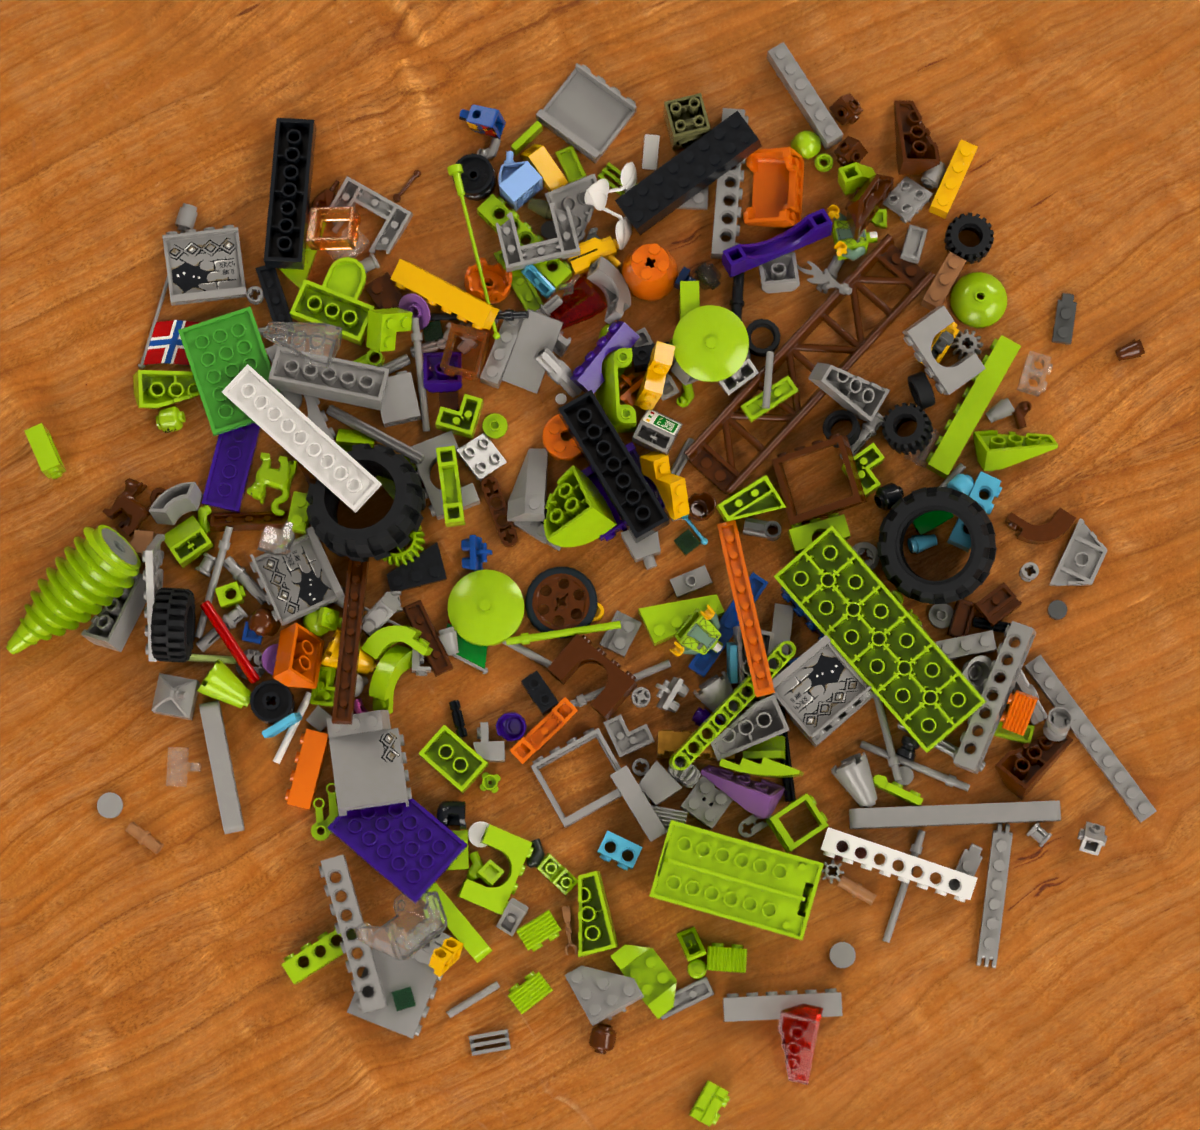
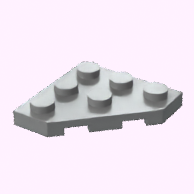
M595 173L545 193L548 204L555 203L554 209L566 211V207L569 206L578 242L583 240L587 223L590 222L595 209L593 208L594 205H587L585 203L587 189L597 181Z
M582 965L565 974L592 1026L644 997L634 978Z

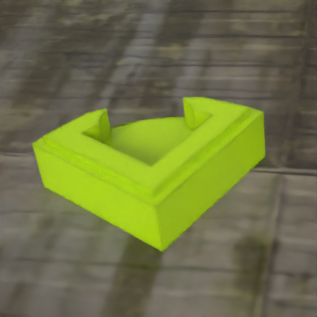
M879 209L871 222L879 228L887 229V209Z

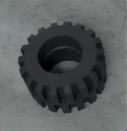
M963 213L960 214L959 218L955 217L949 224L944 239L946 251L949 250L967 260L966 263L970 262V264H974L976 260L977 262L981 261L983 257L985 258L994 241V231L991 230V224L986 223L987 219L985 217L980 219V215L977 213L975 216H972V213H968L965 216ZM964 230L973 231L978 235L980 243L974 247L965 246L960 242L958 234Z
M902 403L901 407L898 404L895 405L896 409H890L888 411L889 415L884 416L886 421L882 422L884 438L890 447L900 454L901 452L904 455H909V452L917 454L916 450L919 449L920 452L924 450L923 446H928L929 444L928 439H932V423L925 411L919 406L916 407L913 403H910L909 406L907 403ZM904 422H917V428L912 435L907 437L898 436V429Z

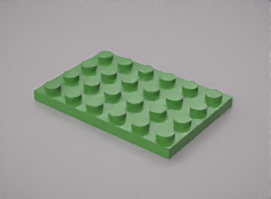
M251 306L179 329L178 331L213 435L216 436L255 423L222 393L247 364L269 383L271 365Z

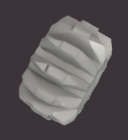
M965 329L964 334L959 331L954 338V343L950 347L955 349L952 352L953 355L959 354L958 360H961L962 356L965 357L969 353L981 354L982 351L979 348L983 347V343L978 342L981 336L974 337L975 331L969 334L968 329ZM964 342H967V344L970 346L969 349H967L966 346L963 345Z
M682 757L675 759L677 767L683 766L684 761ZM670 764L667 769L668 773L677 782L687 788H692L697 784L701 776L700 771L692 764L681 771L673 770Z

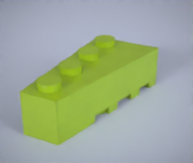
M717 594L638 608V613L654 646L674 638V635L697 608L704 612L708 608L707 605H709L717 614V617L724 615L725 611Z

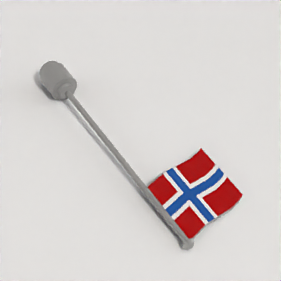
M185 203L180 207L175 226L178 227L177 230L180 233H185V230L194 228L198 215L197 207ZM168 276L166 277L141 363L138 364V367L141 369L145 368V365L155 364L190 365L178 330L201 322L181 320L157 322L168 287Z

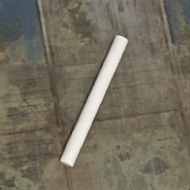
M307 691L296 712H300L302 717L311 698V693ZM300 721L288 728L273 759L274 762L280 764Z

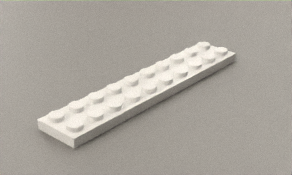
M248 364L222 391L229 400L355 513L382 485Z

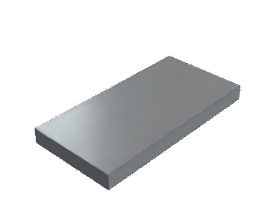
M527 309L529 318L523 320L502 381L537 394L546 370L534 357L538 350L544 346L553 352L564 322Z

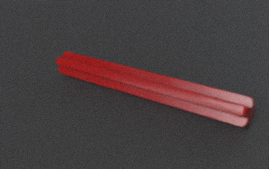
M210 601L202 603L200 605L250 683L258 682L260 677Z

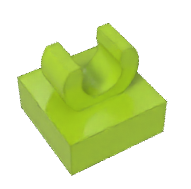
M489 859L479 870L477 876L492 887L505 871Z

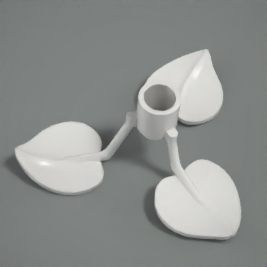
M633 162L626 163L622 168L620 176L621 187L609 189L607 179H600L592 184L585 193V203L587 205H594L597 210H603L619 219L615 228L619 250H622L628 243L632 233V224L627 217L623 218V216L605 208L608 193L623 190L626 193L637 184V171Z

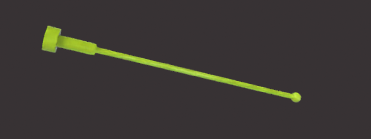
M454 164L447 167L448 174L453 176L457 194L461 199L486 303L490 304L464 199L465 191L460 175L463 173L462 164ZM494 320L492 324L493 338L498 340L500 333L497 332Z

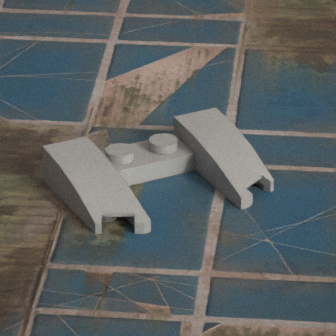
M347 176L324 218L331 219L335 225L332 230L337 234L355 204H359L386 220L368 252L375 254V250H386V254H390L414 214Z
M549 203L557 237L520 246L512 212L507 214L509 220L500 226L498 222L495 224L507 272L524 269L527 265L557 258L566 259L580 255V247L569 206L566 207V211L554 209L555 203Z

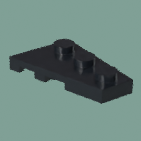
M438 542L419 553L420 557H413L414 562L408 560L407 566L402 564L386 574L390 591H405L447 580Z

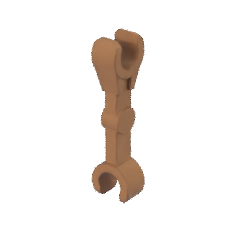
M563 906L562 912L566 922L565 928L568 937L565 953L568 955V947L573 946L575 954H577V946L572 944L570 907Z

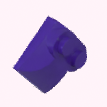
M461 352L423 353V385L427 391L455 392L462 387Z

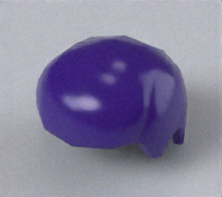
M516 712L504 713L498 718L496 723L497 734L507 741L519 740L524 736L527 729L525 719Z

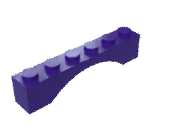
M823 208L807 215L792 228L771 239L754 244H738L722 251V264L731 278L830 236L832 221Z

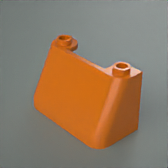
M791 147L756 150L746 158V165L753 172L752 207H747L743 212L744 223L748 226L792 228L801 221L804 159L802 155Z

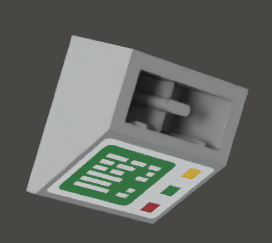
M647 410L639 422L632 437V442L652 452L656 451L668 455L683 424L655 410Z

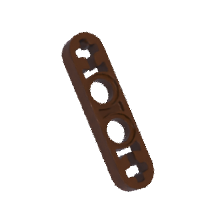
M487 476L482 480L481 487L498 535L505 547H513L518 541L513 522L508 521L504 526L499 525L497 522L500 516L507 517L508 508L497 479ZM487 481L495 483V485H493L494 493L498 491L499 494H493L490 497L487 496L491 494L489 488L484 487L487 485ZM499 498L502 501L501 506L498 508L492 507V499ZM512 527V529H508L510 536L515 537L511 543L508 540L504 541L506 533L505 531L501 533L500 530Z

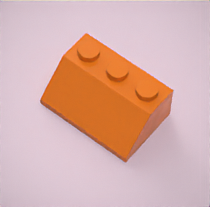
M297 622L281 630L273 678L287 687L317 688L324 640Z

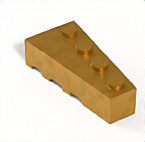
M658 731L657 758H670L693 734V731ZM702 731L703 738L708 739L710 732ZM691 742L688 746L689 751L695 753L697 745ZM711 744L708 745L696 760H717ZM735 754L728 756L724 759L728 761H734Z

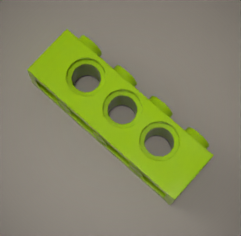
M335 926V930L328 934L326 931L318 936V941L314 944L309 942L302 946L300 953L296 955L292 953L284 958L285 962L282 963V966L293 984H298L343 955L341 945L334 946L332 943L333 938L338 935ZM354 929L348 931V939H356L357 933ZM319 946H324L326 949L323 957L316 955V949ZM302 957L309 959V965L305 968L299 965V960Z

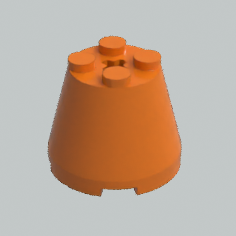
M645 244L633 249L626 256L622 264L621 274L633 297L657 301L666 297L673 290L678 277V267L674 257L666 249L658 244Z

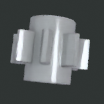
M832 859L829 865L827 862H824L826 868L822 869V873L825 875L822 880L828 878L830 879V884L833 883V879L840 881L839 874H844V871H840L839 868L842 864H834V859ZM828 867L831 869L836 868V876L828 875Z

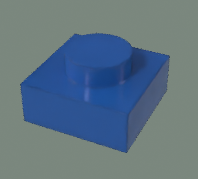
M246 621L242 641L261 645L263 636H259L250 630Z

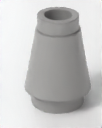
M1006 398L1004 400L1001 399L985 414L992 423L1012 415L1015 409L1009 399Z
M454 627L439 630L440 635L438 637L448 656L459 653L457 630L455 631Z

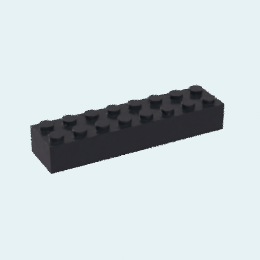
M736 111L615 201L639 235H642L762 147V144L740 113Z
M276 119L264 251L266 268L304 270L316 137L314 120Z
M592 390L558 408L560 418L635 543L669 525L670 519Z

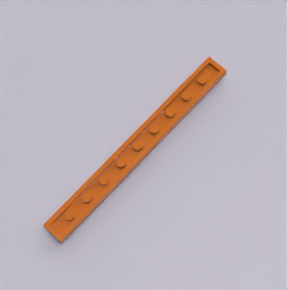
M736 520L717 524L755 696L760 697L775 693L737 523Z

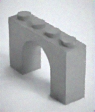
M942 305L933 309L902 333L904 334L903 338L906 344L914 349L916 359L926 367L924 369L926 374L936 382L935 387L938 392L950 395L986 368L976 353H969L949 367L940 365L934 359L931 351L934 337L954 322L946 307Z
M452 431L411 446L425 456L421 464L411 459L410 462L416 464L418 469L416 472L424 484L422 489L425 492L426 499L429 498L432 504L428 507L432 517L436 516L438 520L444 518L442 490L432 484L430 471L437 462L436 448L455 446L456 450L459 448ZM473 483L461 487L463 510L481 504Z

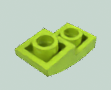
M549 853L536 867L565 895L578 883V880Z

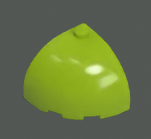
M574 465L570 467L557 481L558 486L553 494L550 493L545 506L547 509L546 519H544L546 538L550 543L560 547H576L590 543L617 525L608 504L592 481Z

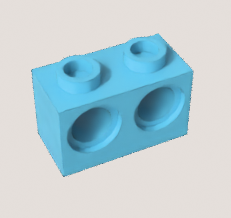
M607 830L597 853L601 854L599 858L607 862L611 860L618 862V867L628 871V868L633 869L643 847ZM609 842L616 845V850L612 853H608L605 850V845ZM625 851L633 853L634 857L631 861H625L622 858V854Z

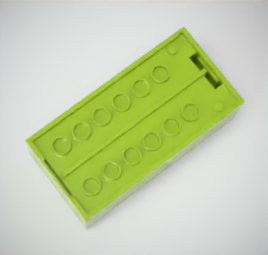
M671 820L649 897L803 940L824 863Z

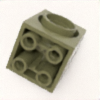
M701 93L664 102L663 116L672 150L687 148L710 131Z

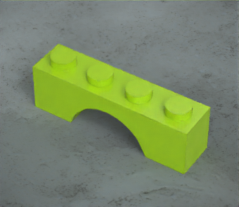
M455 446L436 448L446 527L465 525Z

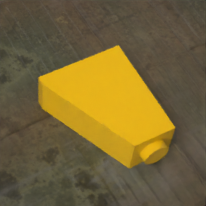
M533 144L520 154L522 159L528 161L542 176L543 185L548 192L568 183L543 145Z

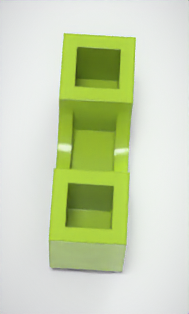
M839 513L831 514L828 516V519L821 520V518L810 520V524L802 525V523L792 525V529L788 531L794 554L801 553L812 543L813 534L817 532L824 533L830 526H834L845 540H848L851 536L845 515H839Z

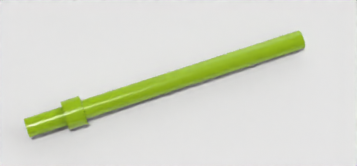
M620 621L535 634L522 633L521 636L507 638L506 644L522 643V645H526L533 641L620 629L621 623Z

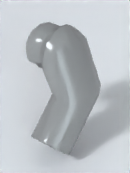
M492 138L490 147L486 149L480 148L477 154L484 156L488 160L494 158L497 155L501 140Z

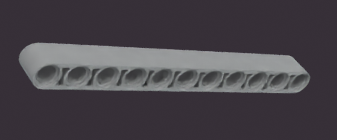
M1060 801L849 809L850 829L1061 821Z

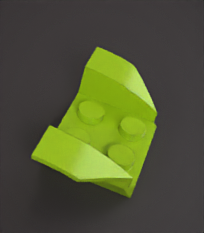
M625 944L610 956L624 976L634 978L644 996L642 1000L657 1019L673 1008L677 979L653 948Z

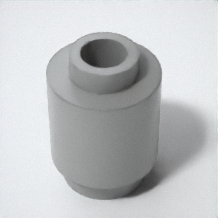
M940 161L939 165L924 172L921 181L925 187L933 189L939 186L945 173L946 166L943 162Z

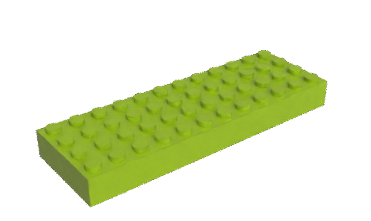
M830 526L774 576L820 631L828 636L833 646L865 683L872 687V691L926 753L930 752L987 702L834 526Z

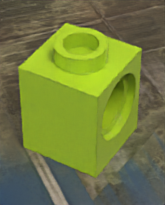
M237 581L215 588L222 609L245 602L243 598L246 596L243 585L239 586ZM229 591H236L234 599H227Z

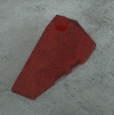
M585 273L566 289L568 292L562 298L563 303L550 313V317L564 322L562 330L593 318L603 312L608 306L594 284L587 279Z
M801 1004L781 1010L778 1031L781 1035L782 1050H784L789 1081L806 1085L809 1083L822 1019V1007Z

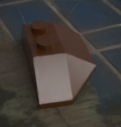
M876 174L865 181L861 188L858 187L853 200L848 201L845 208L847 211L846 220L855 240L858 241L891 193L893 177Z

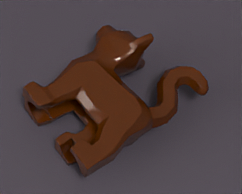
M128 478L125 481V490L117 496L113 506L110 509L105 508L102 512L112 520L121 513L127 515V520L120 522L118 526L131 537L134 534V530H138L141 523L148 518L150 507L158 495L166 491L165 488H155L150 495L151 505L145 507L135 497L147 488V485Z

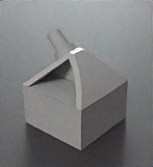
M159 673L151 711L155 714L192 721L198 696L197 689L200 686V682L198 680Z

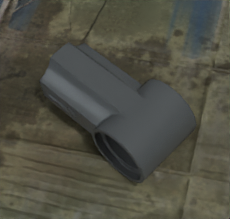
M746 517L743 534L776 541L781 536V526L776 521H763ZM770 527H775L778 533L770 535L767 530Z

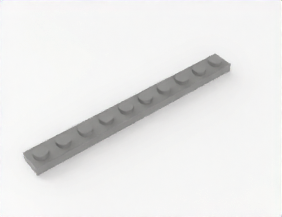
M1039 655L1024 666L1054 708L1064 707L1071 712L1073 716L1070 727L1071 731L1138 821L1141 823L1156 812L1154 806L1043 657Z

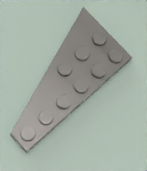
M157 534L142 553V561L145 562L143 581H146L143 596L144 600H147V606L144 609V617L147 618L145 636L148 637L145 652L149 656V661L153 662L157 660L154 658L151 649V617L156 592L163 588V569H160V566L163 563L164 551L160 549L161 542L165 541V534Z

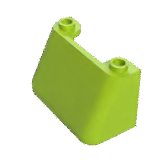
M632 348L618 349L604 358L602 375L605 381L596 391V398L617 433L636 431V411L631 405H620L618 377L624 374L628 367H632Z

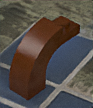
M1059 508L1052 520L1044 525L1029 524L1012 512L1005 522L1011 530L1015 532L1017 530L1020 531L1017 539L1029 544H1046L1060 538L1070 528L1076 517Z

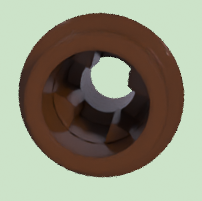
M1134 339L1118 350H1115L1118 360L1121 361L1141 357L1142 354H1145L1140 339L1137 341Z

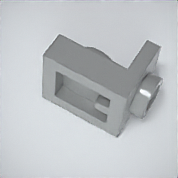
M412 648V673H416V676H427V673H431V667L420 666V664H424V656Z

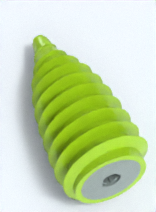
M99 525L96 529L91 527L84 528L83 532L86 539L74 537L76 549L69 546L65 547L64 552L67 559L56 557L55 564L58 569L48 567L46 574L49 581L40 578L38 585L41 591L30 592L33 604H25L24 607L27 613L24 619L20 618V625L7 642L6 648L11 654L19 653L27 647L37 644L41 639L50 640L52 634L63 636L66 633V629H77L79 622L86 623L90 621L91 614H100L103 606H109L113 603V597L122 596L124 588H131L133 586L134 576L139 574L141 561L134 548L122 535L109 526Z

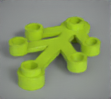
M329 783L326 786L329 800V816L325 820L322 809L325 805L324 800L316 798L313 801L316 823L311 828V834L314 839L323 841L330 834H333L327 827L339 815L336 791L332 793L328 791L330 785L335 786L334 783ZM316 800L322 801L321 807H316ZM319 827L324 828L322 835L317 833Z

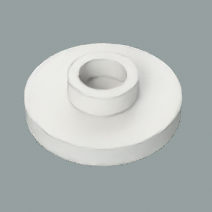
M479 821L472 824L469 828L468 839L474 846H487L480 843L488 823Z

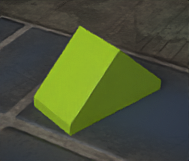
M695 927L676 934L687 962L706 955Z

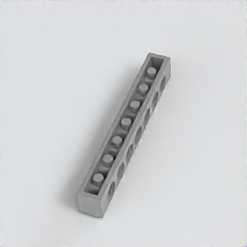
M723 108L722 121L738 111L748 124L749 116H745V110ZM745 159L737 164L735 169H730L717 179L711 258L722 259V251L739 244L735 243V237L739 236L740 225H737V218H741V207L738 206V200H742L743 188H739L740 181H744V170H741V163L745 164ZM727 181H733L735 183V186L727 187L725 183ZM731 199L734 203L728 206L723 201ZM724 217H729L732 219V222L726 224L722 221V219ZM727 235L731 240L724 242L721 240V237Z
M1012 621L1011 625L1007 626L1004 636H1006L1005 640L999 644L997 649V659L991 663L989 678H985L982 689H984L982 696L987 702L968 718L967 724L969 726L960 737L961 745L959 749L954 751L952 759L957 767L978 775L1006 708L1008 698L1014 689L1037 634L1034 628ZM1014 640H1019L1020 644L1018 647H1011V643ZM1006 658L1013 659L1010 665L1003 664ZM1004 675L1005 680L1002 683H997V677ZM997 693V699L990 701V694ZM984 711L991 712L988 718H981ZM976 729H983V733L980 736H974ZM968 747H976L974 753H966Z
M342 854L320 861L322 866H319L321 877L326 879L327 885H324L327 897L330 896L332 904H329L332 916L336 915L338 921L335 923L337 934H341L343 942H340L343 954L347 953L348 961H345L348 972L353 974L354 980H351L353 991L358 992L359 999H356L359 1011L363 1010V1013L366 1014L386 1008L388 1005L345 855ZM340 873L341 880L338 883H333L331 881L332 874ZM340 891H344L347 895L346 900L343 902H338L336 899ZM345 910H350L352 913V918L349 921L342 919V913ZM350 929L357 931V937L354 940H349L347 937ZM356 948H361L363 951L360 959H355L352 955L353 950ZM361 967L368 969V975L365 978L358 976V970ZM367 986H371L374 990L371 997H365L363 994V990Z

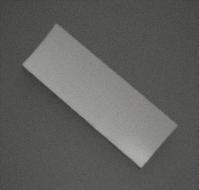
M277 346L269 374V384L275 389L381 411L389 369Z

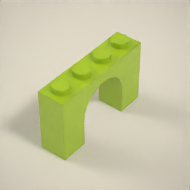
M488 824L480 843L499 850L506 856L509 862V874L502 884L492 888L465 878L457 897L502 915L509 903L510 895H514L517 890L518 884L516 881L518 876L522 877L526 868L523 864L526 858H530L533 847H531L532 842Z

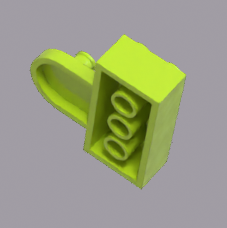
M343 257L336 260L330 266L322 286L304 279L291 308V318L362 346L367 335L369 310L375 309L374 306L358 300L366 283V272L363 265L354 258Z

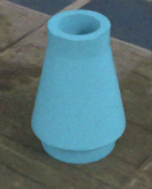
M912 535L907 540L908 548L911 553L918 554L937 545L936 535Z

